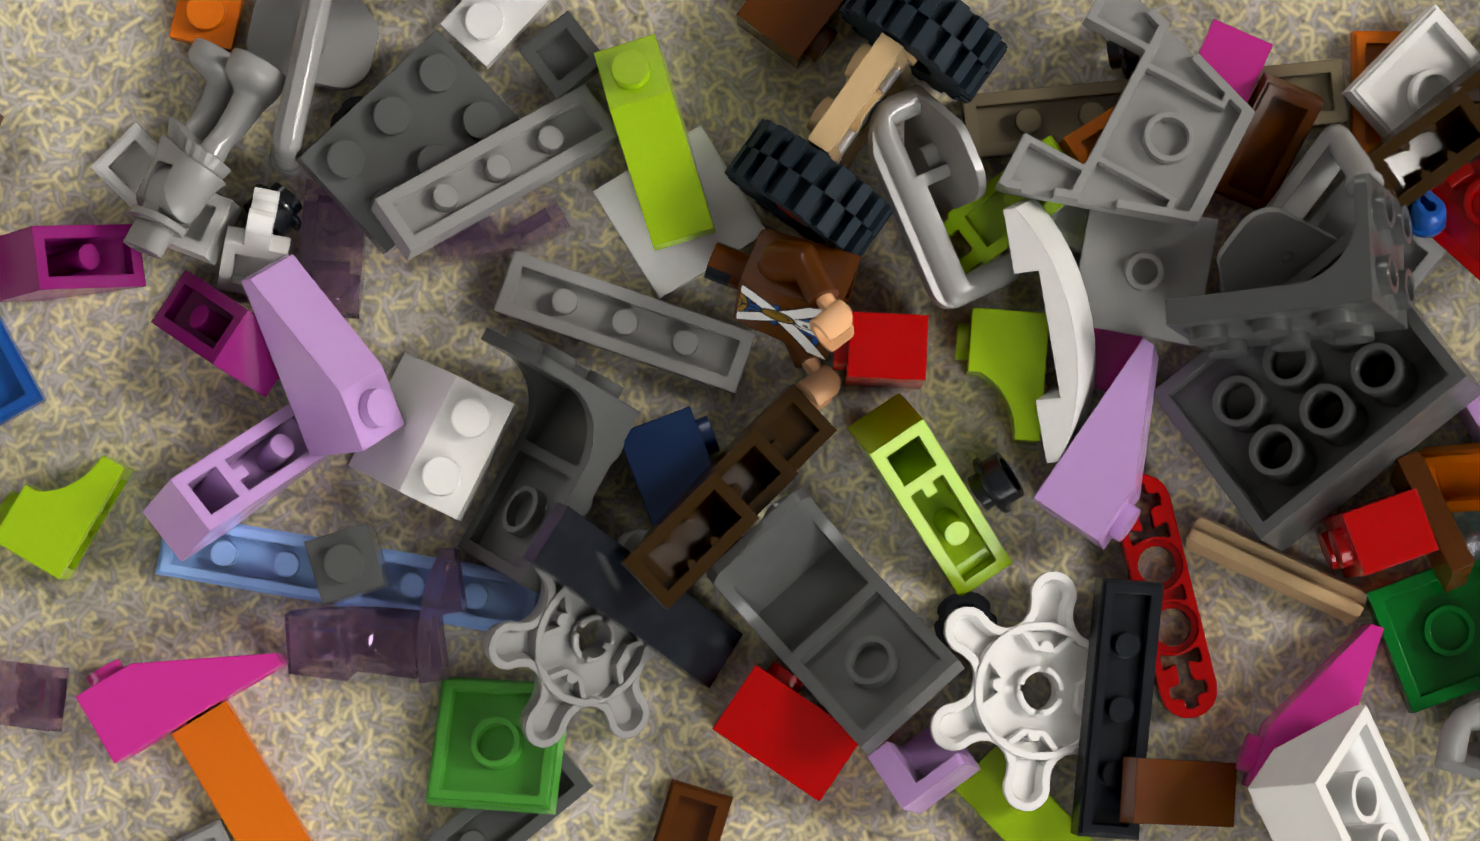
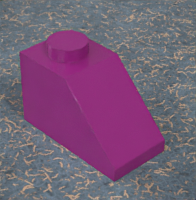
M132 224L30 226L1 235L0 302L46 301L145 287L146 281L142 253L123 243Z
M185 270L151 323L214 366L266 398L276 381L280 378L255 314L188 270Z

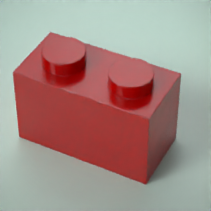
M851 311L854 335L833 351L832 370L844 371V385L920 389L926 381L929 315Z
M1417 488L1394 492L1329 515L1323 519L1327 531L1318 534L1320 547L1329 568L1333 570L1340 567L1344 578L1367 576L1439 550Z
M774 661L767 671L755 664L712 729L820 802L858 744L823 705L819 708L799 694L804 684L794 674Z

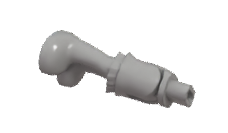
M201 38L194 39L188 51V59L195 71L205 79V89L200 102L188 121L183 124L170 116L167 136L160 134L158 148L136 192L138 205L133 204L129 211V214L136 219L123 243L142 254L161 259L173 237L183 238L191 229L189 224L197 218L210 198L219 189L227 185L223 179L231 170L224 162L229 152L243 138L260 115L281 95L286 76L267 61L248 51L234 48L229 53L210 41Z

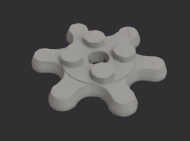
M637 529L628 531L621 535L617 542L631 551L648 530ZM534 566L541 581V595L534 610L520 621L508 620L493 624L488 628L483 638V649L489 661L496 667L505 670L528 667L533 671L535 679L533 693L520 715V727L525 738L534 746L541 748L550 747L557 743L564 735L572 716L580 709L589 706L600 709L603 720L613 735L622 739H630L637 736L645 728L650 712L648 702L643 697L639 687V678L646 663L658 654ZM596 620L598 635L595 642L588 649L580 651V634L576 632V628L578 626L583 628L588 623Z

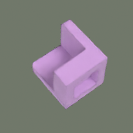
M929 726L903 746L887 741L867 756L901 808L918 814L926 811L981 770L967 747L963 750L950 751L938 746L931 737Z

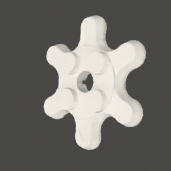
M1058 571L1045 572L1034 580L1030 589L1028 613L1017 625L1012 627L997 626L988 619L983 611L975 607L963 606L955 609L948 615L943 629L945 641L949 647L961 654L969 662L973 673V682L970 690L963 698L952 703L943 704L935 710L929 725L931 737L942 749L950 751L963 750L970 744L981 740L990 741L997 745L1004 753L1006 759V774L1002 783L1004 797L1013 808L1021 811H1033L1044 804L1050 792L1052 768L1064 756L1078 755L1089 640L1080 635L1073 622V610L1077 600L1076 587L1066 574ZM1036 672L1042 673L1051 684L1050 699L1045 706L1039 709L1030 707L1024 699L1023 692L1020 691V687L1024 685L1026 679Z

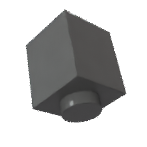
M363 523L304 542L322 604H337L393 586L375 525Z

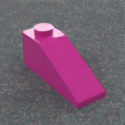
M1361 624L1261 723L1257 735L1246 734L1236 761V769L1245 772L1241 785L1250 786L1275 748L1353 706L1359 705L1384 628L1373 624Z
M284 653L131 663L126 667L123 666L120 659H116L88 675L86 680L90 688L75 697L112 761L119 763L128 760L221 703L288 665L289 662Z

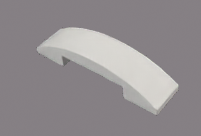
M1026 198L1021 199L1003 211L1014 274L1039 271L1058 386L1053 387L1038 398L1036 405L1046 463L1059 462L1087 421L1090 412L1096 368L1095 336L1088 296L1073 254L1047 211L1036 199Z

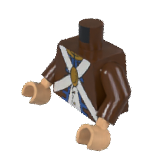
M771 229L761 230L751 254L717 242L709 259L704 278L738 290L733 317L738 322L784 342L795 368L803 367L808 375L797 382L795 386L818 410L832 401L833 397L839 392L841 380L839 375L830 366L822 365L820 359L827 361L830 352L838 349L854 335L852 312L849 308V303L861 256Z

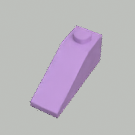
M293 254L284 255L241 280L311 457L363 452L405 425L383 366Z
M1144 338L1034 497L1041 509L1103 550L1112 538L1121 542L1130 532L1141 512L1134 505L1139 500L1159 361L1155 346Z
M289 403L170 479L142 512L178 559L183 562L230 531L330 455L310 456Z

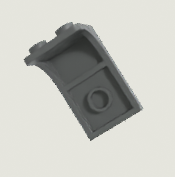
M1371 174L1355 175L1354 229L1345 251L1328 270L1302 283L1166 299V326L1188 339L1190 344L1197 345L1208 352L1209 357L1218 359L1243 357L1248 354L1247 347L1270 344L1271 349L1275 351H1301L1311 347V340L1335 337V342L1339 344H1364L1374 341L1376 332L1408 329L1407 309L1414 308L1416 300L1413 275L1410 269H1404L1403 245L1410 244L1412 240V224L1409 210L1406 205L1400 206L1398 199Z
M512 326L506 336L486 328L481 340L509 356L524 375L529 396L528 413L518 439L457 547L520 585L539 594L541 591L540 578L534 566L522 558L557 502L569 506L583 517L586 516L591 508L594 494L611 464L620 456L624 447V441L640 412L618 399L624 389L622 386L593 370L588 371L576 364L578 360L546 342L541 343Z
M798 489L789 496L775 501L767 509L763 519L743 538L737 540L707 572V578L868 756L965 669L958 658L854 549L803 489Z

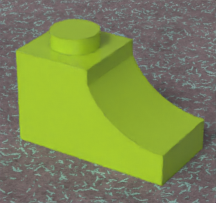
M973 307L969 313V323L957 322L954 360L966 361L965 375L978 376L997 393L1009 418L1011 443L1037 444L1041 440V429L1036 400L1044 395L1049 331L1046 313Z
M102 455L85 476L63 488L43 491L36 486L25 484L20 493L14 490L11 491L0 505V545L55 578L70 580L135 470L112 457Z

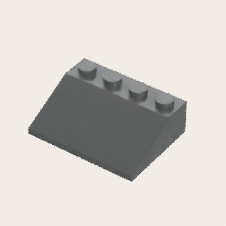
M1350 230L1284 285L1311 280L1328 270L1345 251L1353 231ZM1414 306V308L1407 309L1408 329L1376 332L1375 340L1364 344H1339L1335 342V337L1311 340V347L1306 350L1281 352L1272 350L1271 344L1247 347L1248 354L1246 356L1231 359L1209 357L1208 352L1203 350L1159 385L1154 391V397L1258 538L1283 552L1392 466L1398 458L1406 455L1480 396V384L1421 311Z

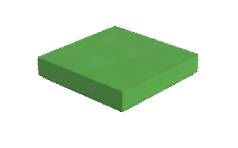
M442 676L426 802L437 807L556 815L566 730L557 743L545 748L534 746L525 738L520 727V715L533 693V681Z

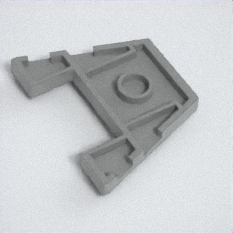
M1095 0L1082 25L1139 55L1140 60L1085 164L1024 133L994 189L1004 194L1194 228L1204 213L1255 111L1199 53L1194 55L1168 29L1170 26L1169 22L1154 7L1150 10L1141 0Z

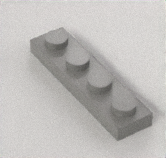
M583 84L374 200L371 210L406 261L614 146L618 140L615 125L586 84Z
M514 251L494 308L495 313L734 395H736L756 337L755 332L518 251Z

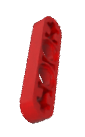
M1143 474L1141 487L1144 494L1150 495L1155 493L1158 499V506L1149 509L1148 515L1151 527L1153 529L1164 523L1168 537H1148L1132 545L1128 533L1119 543L1129 580L1146 581L1138 570V561L1140 555L1150 547L1165 549L1173 559L1174 569L1172 574L1163 582L1161 612L1172 608L1181 611L1189 622V632L1185 640L1176 646H1167L1158 640L1154 683L1162 706L1170 714L1181 718H1197L1207 713L1214 705L1217 697V681L1170 495L1166 486L1157 478ZM1139 517L1130 531H1142ZM1196 647L1199 660L1197 662L1185 661L1191 680L1203 681L1204 692L1196 694V705L1187 708L1183 699H1172L1170 695V688L1179 684L1176 664H1172L1163 670L1160 656L1182 655Z

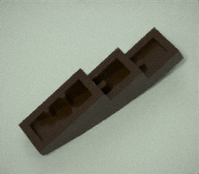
M1480 61L1440 91L1367 152L1375 170L1383 177V186L1398 199L1400 206H1409L1480 154Z
M794 384L788 385L702 472L620 563L665 610H668L759 519L757 515L799 474L797 470L837 431L836 428Z

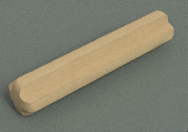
M1198 516L1186 537L1185 547L1188 550L1348 624H1354L1364 610L1367 601L1364 589L1206 516Z

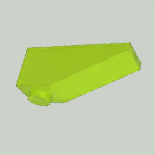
M652 34L595 52L594 56L610 113L654 250L658 251L716 233L669 67L656 35Z
M900 392L847 427L875 474L959 596H964L967 592L972 591L1013 563L925 420Z

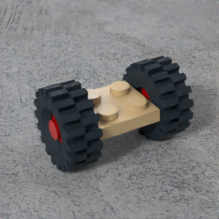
M846 0L839 9V13L843 15L842 18L846 23L853 26L852 29L859 36L869 41L868 44H863L856 51L848 63L844 76L849 80L835 100L827 96L817 106L807 124V129L812 131L807 140L799 135H793L787 128L779 124L777 126L771 120L762 119L725 170V175L728 176V179L739 186L743 193L753 198L759 206L771 212L780 221L792 227L806 239L862 257L893 213L891 206L886 204L887 202L880 195L873 192V189L867 183L856 178L853 175L854 173L849 170L853 161L868 142L870 117L878 103L888 96L904 90L913 76L920 81L927 82L932 89L941 94L945 92L956 101L961 100L964 103H969L1007 51V44L1001 40L1002 37L999 33L989 28V23L981 16L973 14L970 11V7L961 0Z

